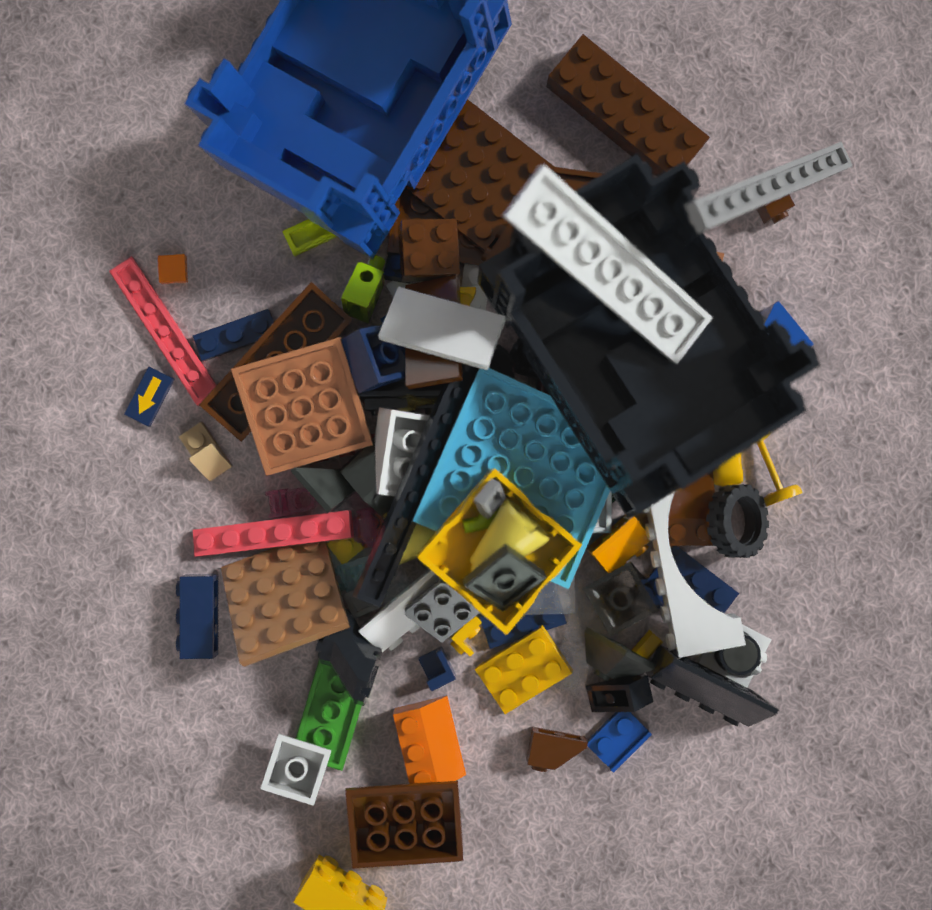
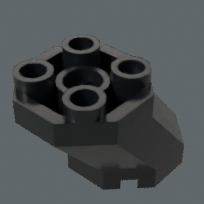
M345 609L350 627L318 639L316 651L318 652L320 663L332 667L353 703L365 706L366 697L369 698L379 666H375L377 659L381 660L382 648L372 646L360 634L359 625L350 611Z

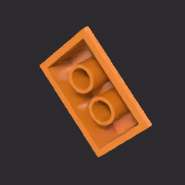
M448 696L395 708L393 717L409 784L456 781L466 775Z

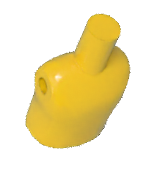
M741 453L713 470L715 485H737L743 482Z

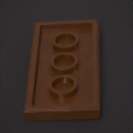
M457 275L405 285V289L461 304L460 279ZM405 347L406 386L409 389L462 380V363Z

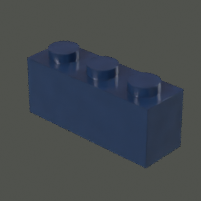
M219 574L180 576V581L176 583V596L180 597V608L176 610V623L180 624V635H177L176 650L180 652V659H213L219 655Z

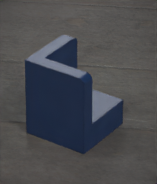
M442 646L419 657V662L427 676V684L431 692L456 680V673Z

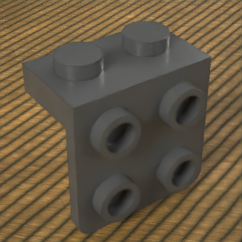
M443 579L435 583L405 608V615L440 642H444L480 613Z

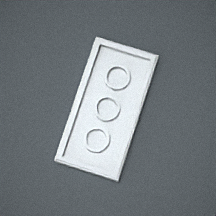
M398 287L378 336L382 341L488 370L506 320L505 316Z

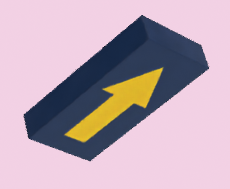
M148 366L124 415L151 427L175 379Z

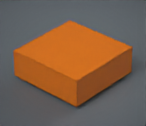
M185 254L158 255L159 283L188 282L187 256Z

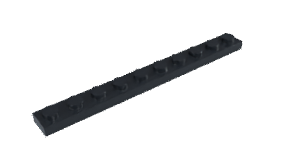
M462 363V380L443 384L352 594L353 597L381 607L417 524L412 521L479 368Z

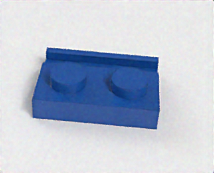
M615 712L587 740V746L614 773L652 734L631 712Z

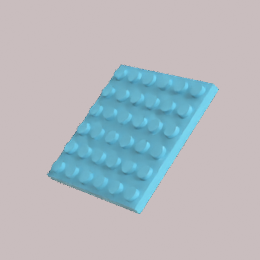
M479 368L412 521L437 531L490 469L495 468L522 491L540 512L555 520L582 544L559 574L550 580L569 589L610 490L550 395L490 368L488 370Z

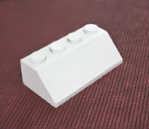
M429 568L368 619L359 629L360 634L374 646L382 648V652L387 648L391 651L403 642L401 636L408 630L414 633L420 628L419 625L405 615V608L441 580V578Z

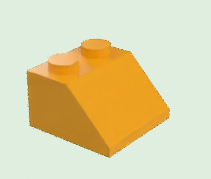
M624 515L611 527V533L601 535L586 550L608 575L611 576L613 573L618 575L628 566L627 561L632 556L639 557L649 548L647 543L651 540H648L646 531L635 516L627 518Z

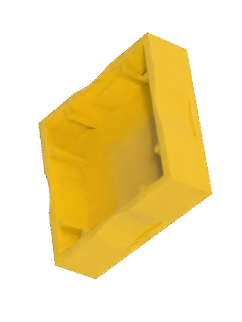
M492 468L415 556L507 635L534 603L541 589L559 574L582 544L555 520L540 512L522 491L497 469ZM491 478L500 482L506 499H510L520 506L521 509L519 511L526 515L529 514L543 528L549 538L544 545L525 557L544 570L546 578L504 612L464 587L462 580L472 572L470 569L472 566L470 558L487 531L485 529L465 534L462 520L479 516L480 512L474 502V498Z

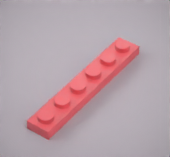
M350 510L193 530L194 557L354 538L352 511Z

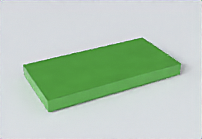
M320 659L295 739L332 750L327 767L343 771L362 706L353 703L332 667L321 664Z

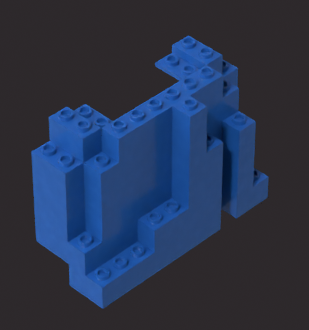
M280 0L274 12L268 16L260 36L253 41L251 51L246 60L239 65L238 71L228 60L223 59L221 64L214 69L209 83L199 78L196 85L189 90L184 104L208 126L203 131L198 146L220 166L299 210L310 221L338 236L346 245L373 260L400 214L395 203L405 186L408 185L415 189L511 27L512 21L507 0Z

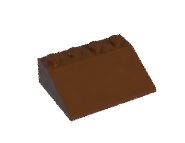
M458 781L346 788L352 869L464 861Z

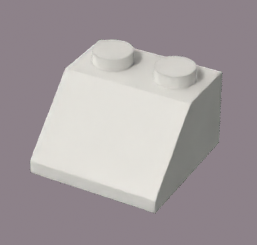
M278 734L260 789L314 806L332 750Z

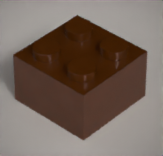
M457 219L401 220L398 227L401 282H420L460 275Z

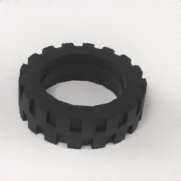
M748 484L720 487L719 492H715L712 495L713 500L708 504V509L710 510L706 517V521L709 522L707 531L708 535L712 537V545L717 547L718 553L725 554L724 556L729 558H750V556L757 555V551L762 550L764 547L763 541L767 540L768 533H766V530L769 528V520H767L766 516L768 515V509L764 506V498L759 496V491L756 488H752ZM736 501L741 505L745 518L744 533L740 541L736 539L731 523L732 509Z

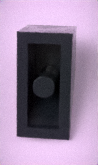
M637 675L623 681L611 679L586 685L592 712H636L654 702L648 675Z

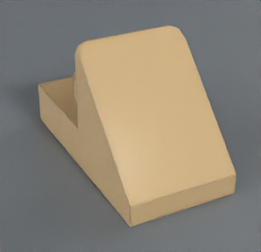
M203 422L198 423L179 436L191 455L189 458L190 462L209 481H212L233 467Z

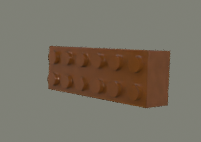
M582 34L548 75L546 87L631 157L638 154L642 162L648 163L653 175L656 177L683 161L689 165L710 138L584 34Z
M310 282L233 368L335 339L353 319L314 283ZM230 370L199 406L242 442L251 432L232 371Z

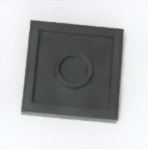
M505 544L462 580L464 587L504 612L543 581L546 575L544 570Z

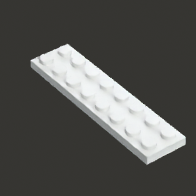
M545 165L538 167L502 215L672 363L678 364L713 318Z

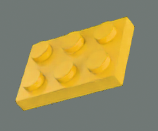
M543 625L475 668L476 673L504 714H507L573 673L572 667Z

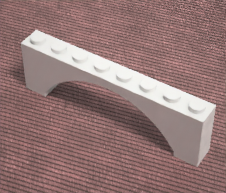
M674 493L668 495L644 510L643 513L647 512L649 521L648 524H645L647 538L652 540L654 551L650 552L653 567L658 569L659 579H656L655 583L658 595L663 596L664 606H661L660 609L663 622L668 623L669 634H666V643L669 651L673 650V653L680 658L746 645L741 617L733 613L724 614L707 604L691 589L679 572L672 556L668 536V517Z

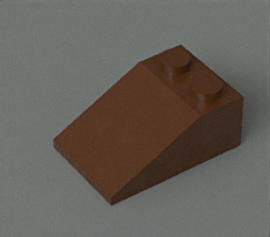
M713 471L683 490L674 493L668 517L670 546H713L711 543L712 537L708 535L707 531L709 522L706 521L710 510L708 509V504L713 500L712 495L715 493Z

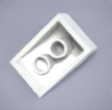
M379 408L375 431L376 494L396 495L430 415Z

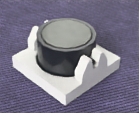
M742 624L746 645L701 653L697 662L747 688L753 675L756 676L761 673L762 669L760 666L767 661V654L765 652L772 639Z

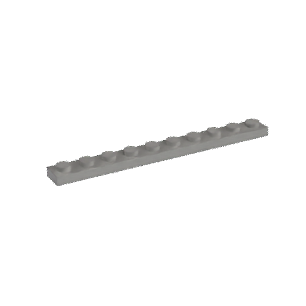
M839 142L686 204L685 207L689 214L690 222L695 227L697 233L700 234L840 173L853 165L842 142Z

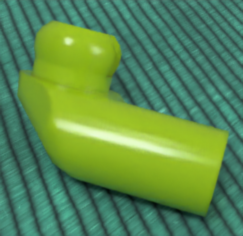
M499 508L489 519L479 514L477 517L462 520L465 534L488 529Z

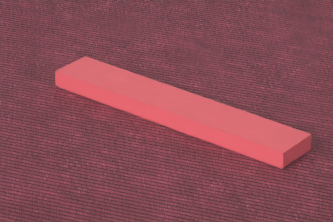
M131 256L109 272L195 404L199 406L217 384L135 259Z

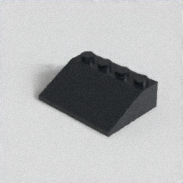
M662 645L658 647L651 662L656 664L654 670L646 672L648 677L651 678L650 683L662 690H665L667 686L675 690L674 695L686 702H689L690 699L699 702L698 707L708 713L720 712L724 714L723 719L737 727L739 723L748 727L777 715L779 711L777 707L757 692L687 657L679 658L673 653V650L669 651L668 648Z

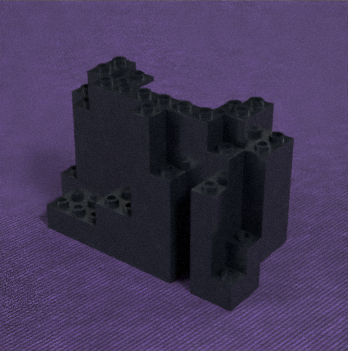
M638 154L574 192L713 317L678 364L669 361L516 227H513L509 248L480 264L477 283L496 313L505 316V327L512 326L524 345L521 352L547 393L553 399L556 407L627 518L638 515L668 495L683 490L808 411L804 406L803 396L799 391L793 389L790 384L821 365L815 349L807 344L804 339L793 345L790 341L791 337L788 330L784 326L779 325L777 320H774L767 326L764 325L765 321L762 314L758 310H754L748 301L749 297L746 290L742 286H738L732 277L733 273L730 266L726 262H722L716 253L717 248L710 238H706L703 232L697 233L695 227L690 222L689 214L685 207L686 204L696 200L694 196L701 187L696 171L689 168L686 162L683 161L658 177L653 178L650 166L647 162H642Z

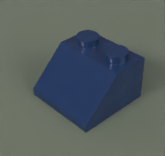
M382 325L358 329L341 339L358 393L378 389L406 379L405 347L380 340L378 335Z

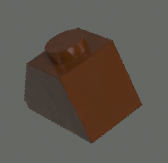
M532 726L526 757L527 764L533 770L547 772L548 769L556 770L584 751L588 745L585 736Z

